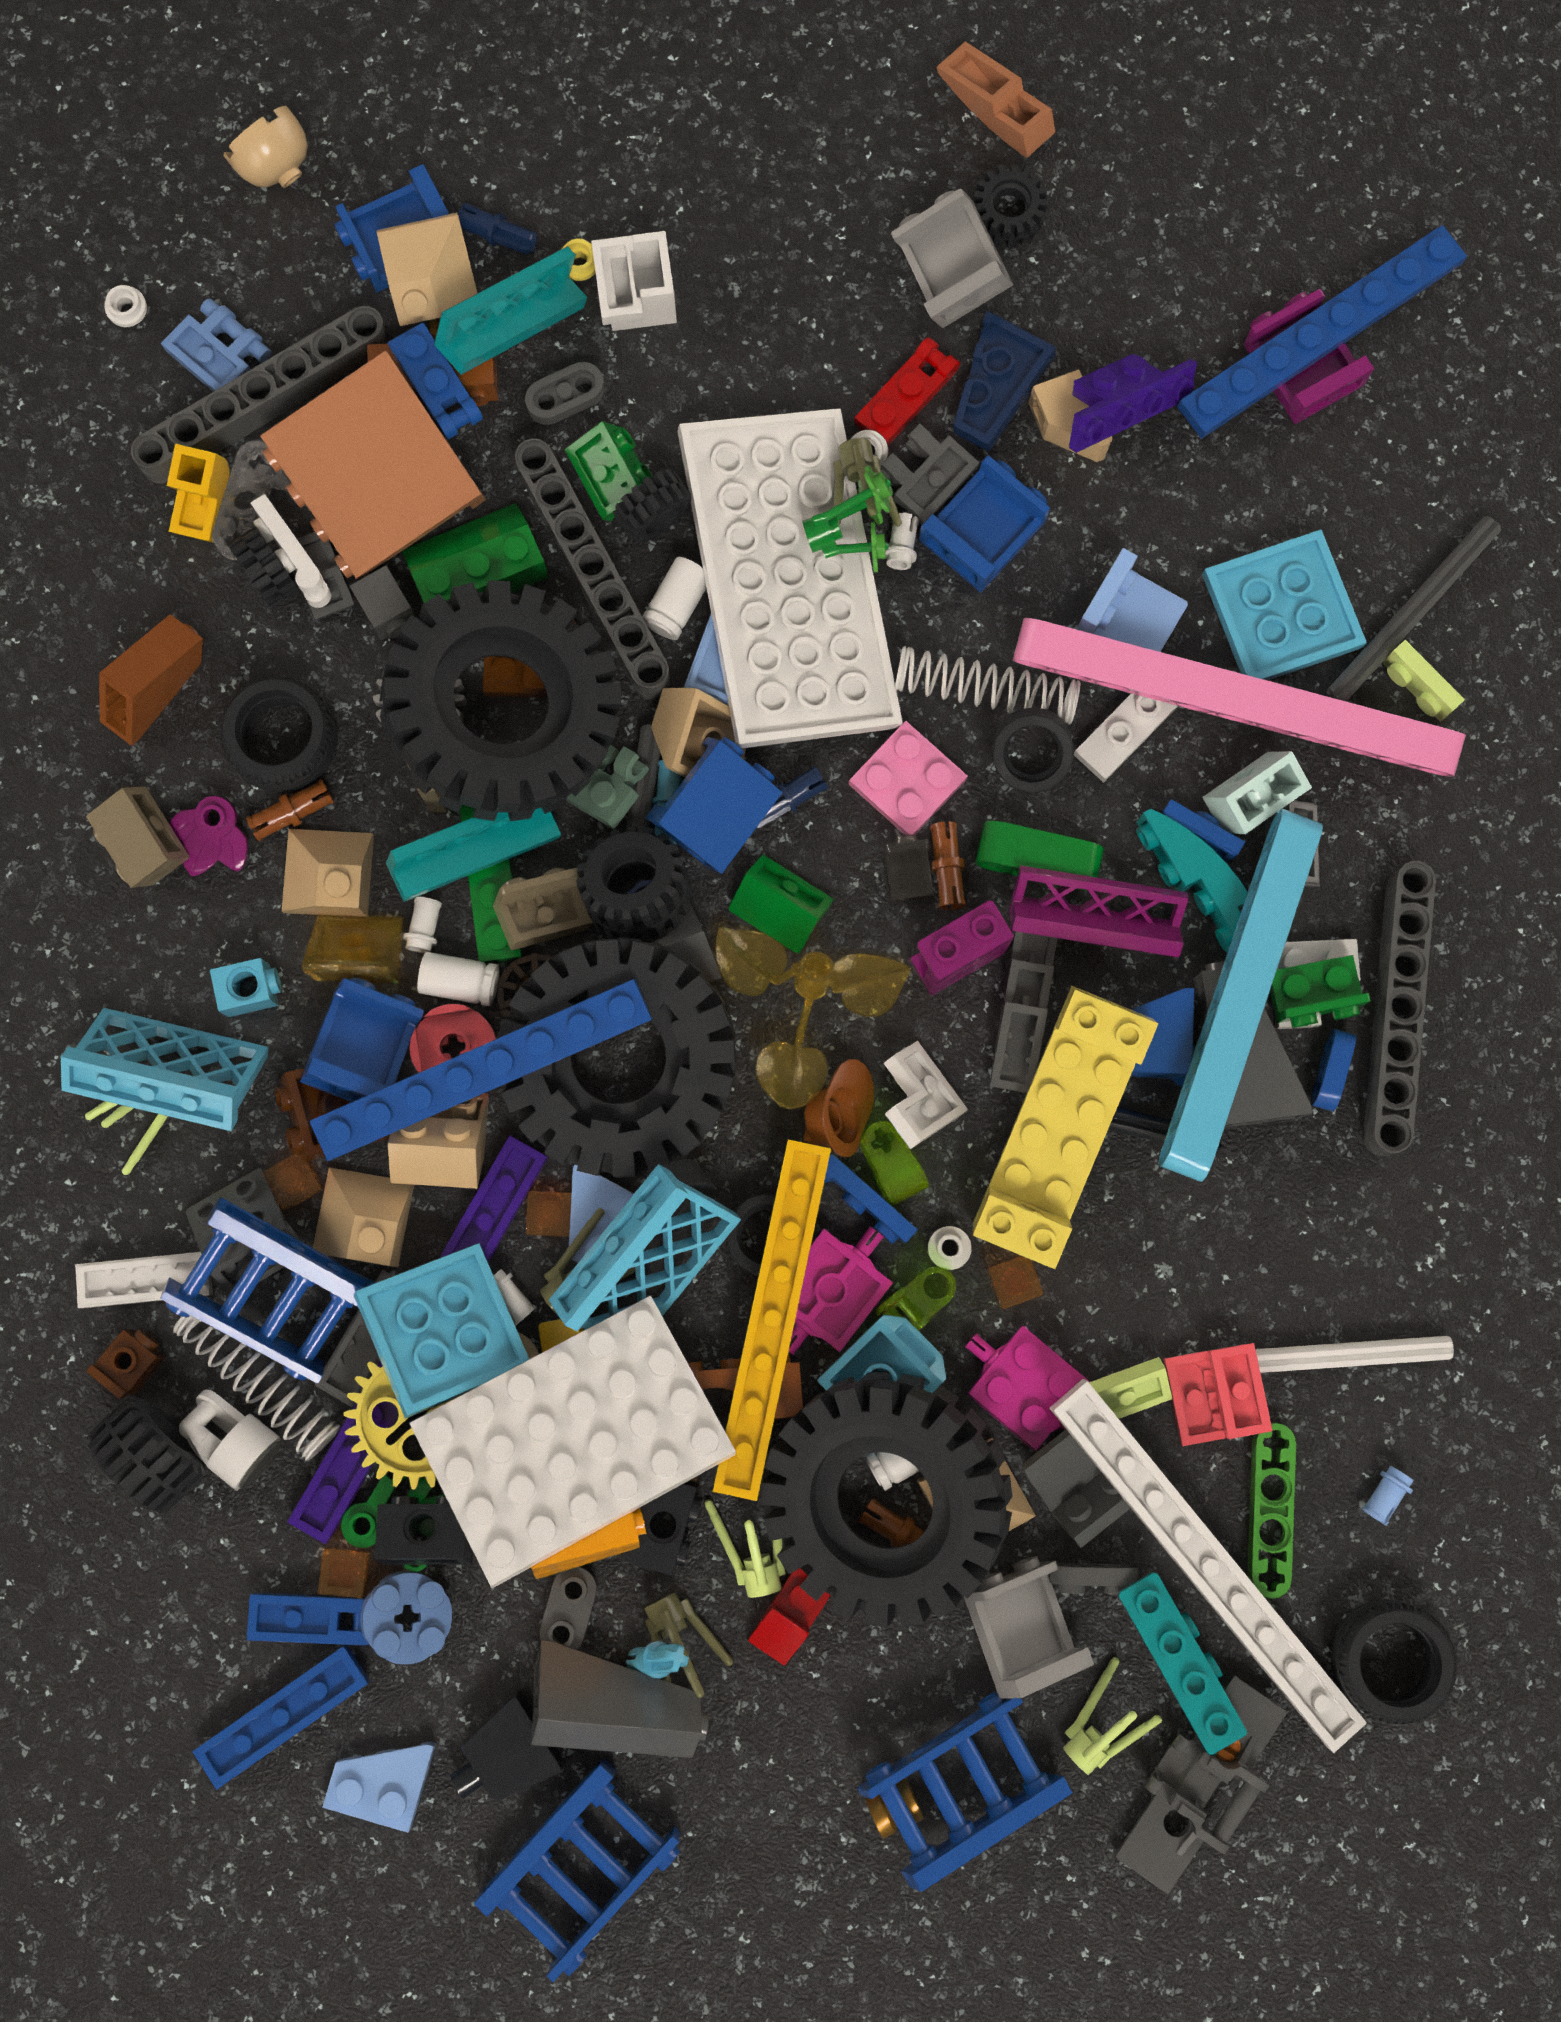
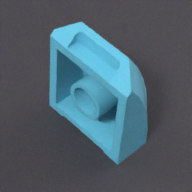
M883 1315L817 1381L827 1391L834 1383L852 1376L856 1382L867 1373L889 1372L890 1381H897L903 1374L925 1379L923 1390L933 1393L946 1380L943 1356L906 1318Z

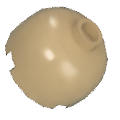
M285 105L273 110L278 118L269 122L264 117H261L231 142L229 148L232 152H224L223 156L232 168L244 180L257 187H270L280 183L283 188H286L302 175L298 167L305 160L307 154L306 134L294 114Z

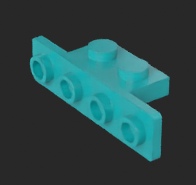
M1151 1572L1118 1592L1119 1599L1205 1751L1209 1755H1214L1246 1736L1247 1730L1218 1681V1678L1223 1676L1218 1664L1209 1651L1204 1654L1195 1640L1196 1637L1200 1636L1197 1627L1186 1611L1180 1614L1159 1575Z

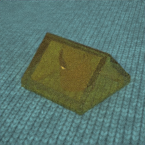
M318 915L302 962L303 972L315 981L341 982L342 979L359 978L370 983L400 984L403 918Z

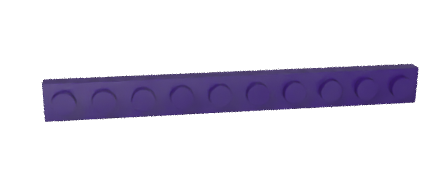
M509 1135L439 1259L479 1243L489 1263L547 1162L548 1157ZM381 1360L377 1365L380 1368L383 1366ZM387 1401L377 1404L372 1412V1420L381 1428L393 1426L399 1416L396 1406ZM355 1403L353 1409H357L358 1403ZM348 1417L287 1522L324 1544L330 1542L345 1512L350 1507L373 1464L365 1468L361 1466L368 1455L366 1450L352 1453L351 1449L360 1441L359 1435L351 1436L345 1434L346 1430L356 1426V1419Z

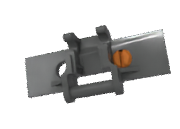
M1234 1674L1225 1686L1224 1691L1247 1730L1246 1736L1214 1755H1209L1195 1731H1193L1191 1736L1179 1731L1145 1784L1146 1789L1152 1793L1151 1801L1115 1854L1118 1860L1167 1894L1170 1893L1203 1842H1206L1222 1854H1226L1230 1848L1227 1842L1259 1793L1261 1791L1266 1793L1270 1787V1784L1252 1771L1251 1768L1288 1712ZM1235 1775H1238L1245 1781L1211 1831L1209 1826L1204 1823L1207 1816L1204 1807L1221 1781L1228 1784ZM1177 1810L1178 1813L1188 1818L1187 1827L1182 1832L1171 1833L1164 1828V1818L1169 1811Z

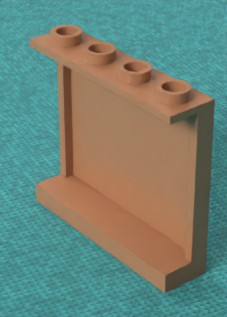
M386 350L260 435L267 445V448L262 451L263 455L276 472L283 469L291 481L286 486L288 492L300 508L305 505L308 506L315 519L310 521L312 528L323 543L329 540L332 542L339 553L333 558L347 578L354 575L358 580L363 579L377 567L466 507L470 506L474 509L486 500Z

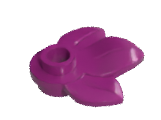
M206 797L198 803L195 809L183 810L177 813L169 824L179 841L183 843V847L190 857L183 864L191 876H197L206 872L218 860L237 872L241 871L246 862L248 852L247 837L236 825L237 812L234 805L224 797ZM213 809L220 814V821L217 825H213L208 818L209 812Z

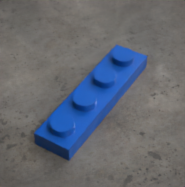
M344 1645L192 1752L217 1790L371 1681L348 1645Z

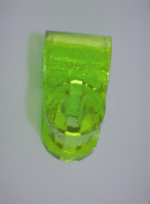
M879 1121L864 1130L861 1136L860 1147L873 1172L874 1179L888 1204L893 1207L929 1188V1183L922 1167L892 1123ZM874 1131H878L881 1136L886 1134L890 1136L891 1142L886 1145L887 1153L882 1148L874 1150L871 1146V1142L876 1139Z
M939 1266L928 1267L921 1271L906 1286L900 1287L874 1312L878 1316L902 1317L895 1309L898 1306L910 1319V1323L920 1331L932 1319L931 1317L954 1296L956 1291L955 1278L946 1268ZM932 1273L943 1275L948 1282V1289L945 1295L936 1299L927 1296L923 1287L924 1280Z

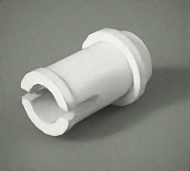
M899 513L902 524L899 527L895 526L894 523L892 525L890 545L885 550L886 559L889 567L897 570H907L911 568V564L916 561L917 557L914 551V543L919 519L916 516L912 518V514Z
M416 897L409 933H404L403 937L407 941L405 948L419 953L431 952L432 946L437 944V940L434 939V933L442 903L431 898Z
M500 1269L493 1276L516 1326L536 1306L532 1305L511 1281L510 1278L513 1275L511 1273L506 1275Z

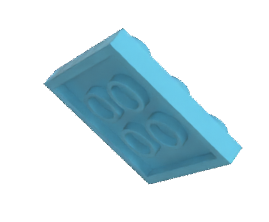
M1322 530L1206 568L1202 573L1241 674L1268 681L1361 649L1367 643Z
M479 1243L357 1290L353 1295L405 1419L459 1397L530 1360Z

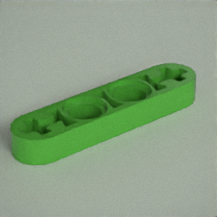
M1271 1422L1272 1430H1276L1277 1437L1284 1439V1447L1276 1449L1275 1462H1285V1469L1282 1470L1274 1467L1262 1468V1460L1271 1462V1448L1265 1447L1263 1441L1264 1438L1272 1436V1431L1253 1435L1247 1576L1264 1597L1273 1599L1286 1594L1292 1581L1296 1441L1294 1434L1288 1427ZM1272 1474L1279 1476L1284 1484L1283 1493L1276 1500H1268L1261 1492L1263 1479ZM1274 1519L1282 1527V1537L1279 1542L1267 1545L1260 1538V1526L1263 1522ZM1260 1549L1270 1553L1282 1552L1281 1560L1272 1557V1570L1280 1574V1580L1272 1582L1271 1589H1267L1266 1583L1259 1580V1573H1266L1268 1570V1558L1264 1556L1258 1557Z

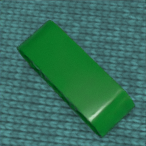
M986 821L984 822L975 863L981 868L1012 876H1018L1020 865L1098 878L1104 847L1093 842L1006 822ZM1079 888L1075 889V890H1080V891H1088V890L1079 889Z

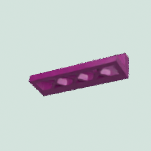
M1020 865L1009 906V915L1012 931L1179 957L1184 944L1180 925L1189 898L1187 892ZM1028 880L1046 883L1051 890L1050 893L1039 899L1023 897ZM1079 888L1088 890L1093 898L1079 906L1069 904L1064 895ZM1118 895L1130 897L1135 905L1123 912L1111 911L1106 902ZM1159 902L1174 904L1170 920L1154 918L1147 909Z

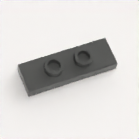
M382 1270L375 1283L391 1278L394 1275ZM358 1310L323 1369L321 1380L318 1384L315 1383L316 1387L350 1407H354L356 1402L350 1400L347 1394L361 1393L363 1390L355 1380L356 1376L370 1379L372 1373L367 1363L370 1361L378 1365L380 1362L379 1355L360 1310Z

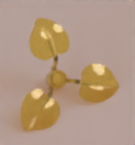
M720 927L715 943L716 963L722 978L732 989L741 994L758 996L765 992L769 982L780 985L791 977L796 976L794 980L795 989L805 998L794 1045L792 1046L780 1041L767 1045L759 1053L755 1065V1073L760 1086L780 1107H785L786 1109L799 1108L811 1102L821 1092L827 1079L828 1067L824 1054L815 1048H801L814 999L823 997L830 985L833 993H842V1002L849 1011L865 1017L879 1016L889 1011L896 1003L911 970L909 966L882 956L851 954L840 958L834 964L826 954L810 952L803 956L800 964L794 962L792 967L784 972L787 965L785 948L780 942L765 933Z

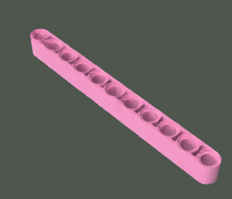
M1023 619L1013 661L1029 667L1441 776H1455L1466 736L1463 733L1038 619Z

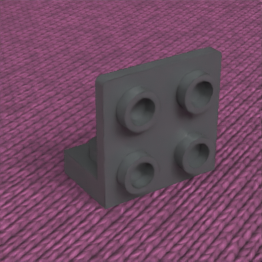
M261 1168L252 1171L186 1210V1215L201 1255L214 1236L213 1227L207 1223L210 1212L219 1197L228 1200L303 1242L284 1219L269 1180ZM239 1241L229 1244L210 1274L228 1294L231 1293L254 1257L253 1249ZM277 1262L275 1265H269L260 1281L283 1269L284 1266Z
M1067 1429L1021 1465L1022 1471L1053 1517L1080 1548L1131 1508Z

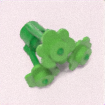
M868 465L865 467L864 477L869 488L863 491L859 479L858 494L825 512L803 520L802 523L812 553L823 550L825 559L838 554L872 552L873 570L878 572V560L886 559L885 550L889 548V544L885 542L884 533L876 534L875 522L878 525L883 523L882 509L886 513L891 511L889 497L893 495V491L890 486L891 481L882 472L878 474L873 472L872 468ZM874 496L877 513L874 516L869 515L875 521L871 522V542L837 545L836 541L843 538L838 521L865 508L868 513L865 501Z

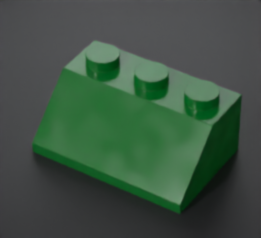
M517 503L402 551L424 603L438 594L445 601L449 600L453 587L472 582L477 593L485 592L488 581H510V594L522 590L525 584L532 586L549 578L542 555Z

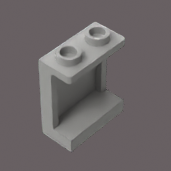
M962 189L942 194L935 200L933 206L922 213L909 215L901 221L897 229L891 232L894 241L902 248L927 300L924 306L930 318L942 328L1013 286L973 200Z
M1038 1556L1020 1560L1012 1564L1014 1572L1002 1576L1001 1571L988 1574L968 1599L964 1596L999 1698H1023L1094 1665L1088 1647L1074 1648L1052 1583H1050L1048 1574L1058 1570L1056 1561L1039 1562Z

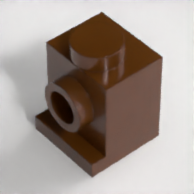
M138 1328L135 1332L133 1329H123L96 1363L91 1364L86 1372L118 1399H124L126 1396L136 1394L166 1356L156 1349L160 1343L145 1330ZM125 1352L130 1354L132 1358V1363L127 1369H124L119 1363V1359Z

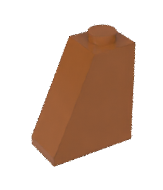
M169 614L99 673L100 722L133 746L202 662L203 638L200 637L199 633L191 625L183 624Z

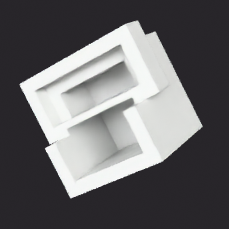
M665 231L591 241L603 325L611 324L612 331L677 323Z

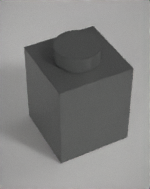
M387 566L350 585L351 590L381 641L387 637H398L399 630L411 615L415 617Z

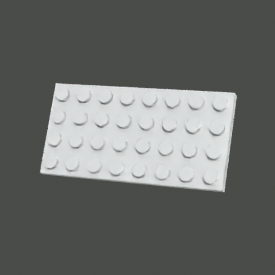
M841 409L679 424L677 432L688 491L691 493V507L735 743L740 748H749L899 728L903 722L869 552L838 554L825 559L823 550L812 553L802 523L803 520L812 518L811 516L825 512L833 507L835 489L833 463L840 460L839 445L847 441ZM847 476L844 479L843 501L857 494L855 482L849 481ZM861 511L841 520L839 526L843 538L836 541L837 545L867 543Z

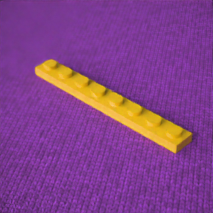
M788 1140L725 1432L736 1451V1455L718 1465L713 1492L757 1501L831 1148Z

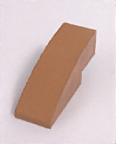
M966 41L937 66L938 74L961 101L990 130L1024 157L1028 158L1055 133L1052 109L1025 92L1022 79Z

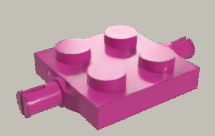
M868 1227V1230L855 1247L840 1242L825 1229L811 1245L791 1337L792 1340L797 1335L796 1340L789 1348L791 1354H795L809 1334L823 1339L840 1352L893 1282L876 1270L868 1258L880 1241L884 1239L878 1232L870 1244L866 1245L876 1231L872 1227Z
M1024 1326L1019 1327L1010 1340L996 1350L975 1333L970 1339L971 1341L965 1345V1348L970 1350L985 1364L982 1367L980 1377L966 1394L1029 1448L1037 1451L1051 1432L1060 1427L1066 1430L1050 1410V1407L1082 1379H1087Z

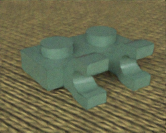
M610 745L598 771L594 772L589 784L576 797L570 794L566 801L610 828L615 829L639 797L633 786L646 775L649 768L638 761L639 756L630 749L623 747L619 752L617 748ZM615 760L614 773L611 776L603 770Z

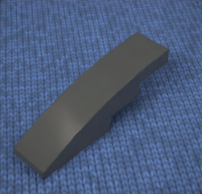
M1014 932L989 1086L1024 1093L1028 1092L1038 1067L1048 1013L1047 1004L1058 938Z

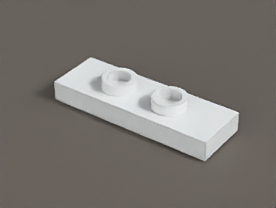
M1130 694L1075 750L1074 756L1104 783L1178 706Z
M201 1252L75 1264L78 1308L161 1301L160 1297L168 1278L170 1277L183 1284L199 1260ZM211 1275L199 1294L203 1296L213 1295Z

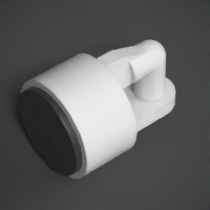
M203 1390L196 1397L197 1407L179 1424V1432L187 1439L196 1456L206 1464L207 1468L236 1491L240 1488L244 1490L262 1473L276 1455L281 1446L279 1442L280 1437L252 1414L244 1416L215 1392ZM211 1420L228 1433L222 1441L205 1428Z

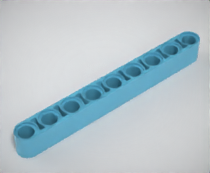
M1282 808L1277 812L1271 823L1161 1149L1158 1162L1160 1167L1200 1182L1206 1178L1210 1171L1322 834V823Z

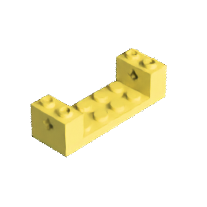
M1071 986L974 1219L973 1236L1056 1269L1072 1231L1071 1216L1136 1063L1142 1064L1159 1023L1153 1018Z

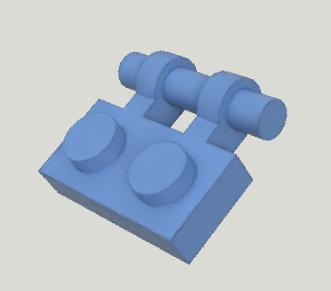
M211 298L205 300L201 305L200 311L208 317L202 324L191 315H188L161 342L167 353L213 392L251 370L249 365L243 361L246 356L252 355L259 362L263 363L269 359L272 353L262 343V337L252 328H244L235 320L236 315L225 305L219 306ZM226 332L235 341L229 347L225 346L216 338L220 333Z

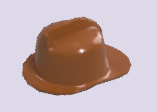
M847 1059L838 1066L829 1086L815 1093L807 1100L804 1112L806 1128L803 1137L807 1144L832 1148L841 1157H851L857 1152L874 1102V1085L871 1074L865 1064L858 1059Z

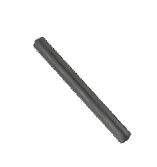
M1485 516L1478 522L1327 689L1328 697L1346 702L1499 534L1501 531L1499 523L1490 516Z

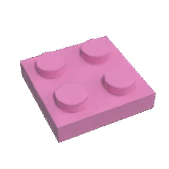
M905 721L849 780V785L911 840L967 780L968 775Z

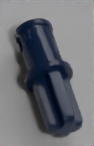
M464 203L462 205L463 209L459 210L458 216L462 230L486 239L489 245L496 246L500 244L524 255L532 254L535 250L537 243L536 233L506 221L505 215L500 213L493 215L468 203Z
M815 765L784 785L781 782L777 783L778 789L783 793L757 828H761L790 810L795 813L797 811L796 806L828 789Z

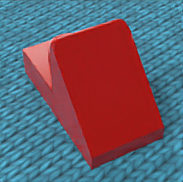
M801 1568L788 1576L782 1589L777 1593L747 1640L784 1666L810 1633L809 1628L831 1596L824 1592L816 1602L801 1589L800 1585L808 1577Z

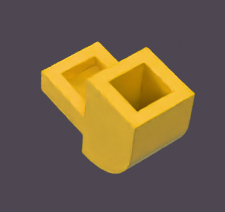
M175 444L166 485L177 490L169 532L214 543L222 503L227 504L229 498L230 471L228 462L224 457L216 453Z

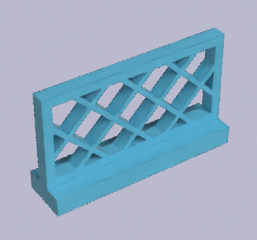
M103 1008L77 1047L68 1046L61 1056L62 1091L232 1131L238 1121V1108L268 1058V1047ZM108 1025L125 1028L127 1031L108 1036L105 1029ZM159 1036L167 1038L169 1041L149 1045L146 1039ZM136 1042L139 1049L120 1053L117 1049V1046ZM201 1046L208 1048L210 1051L191 1055L188 1048ZM107 1050L110 1056L98 1054L95 1052ZM177 1052L181 1059L162 1063L159 1059V1056ZM243 1056L252 1060L233 1065L229 1058ZM148 1060L152 1066L140 1064L137 1062ZM219 1062L223 1069L204 1073L200 1066ZM190 1070L194 1076H190V1075H186V1074H182V1073H178V1072ZM227 1080H232L233 1083H234L236 1086H232V1085H228V1084H224V1083H220V1082H224V1081H227Z
M658 1164L550 1297L549 1302L564 1325L578 1331L581 1327L588 1329L630 1307L618 1309L617 1297L637 1292L638 1303L646 1298V1288L665 1283V1290L659 1297L653 1298L659 1312L663 1316L741 1219L734 1211L681 1182L670 1170ZM685 1198L690 1200L691 1212L671 1217ZM716 1216L722 1218L712 1231L701 1234V1221ZM691 1224L692 1237L672 1242L673 1229ZM663 1233V1246L644 1251L655 1235ZM692 1249V1256L687 1263L674 1267L673 1255ZM664 1258L663 1271L645 1276L644 1264ZM635 1267L636 1279L616 1285L629 1268ZM608 1301V1313L590 1317L601 1302Z

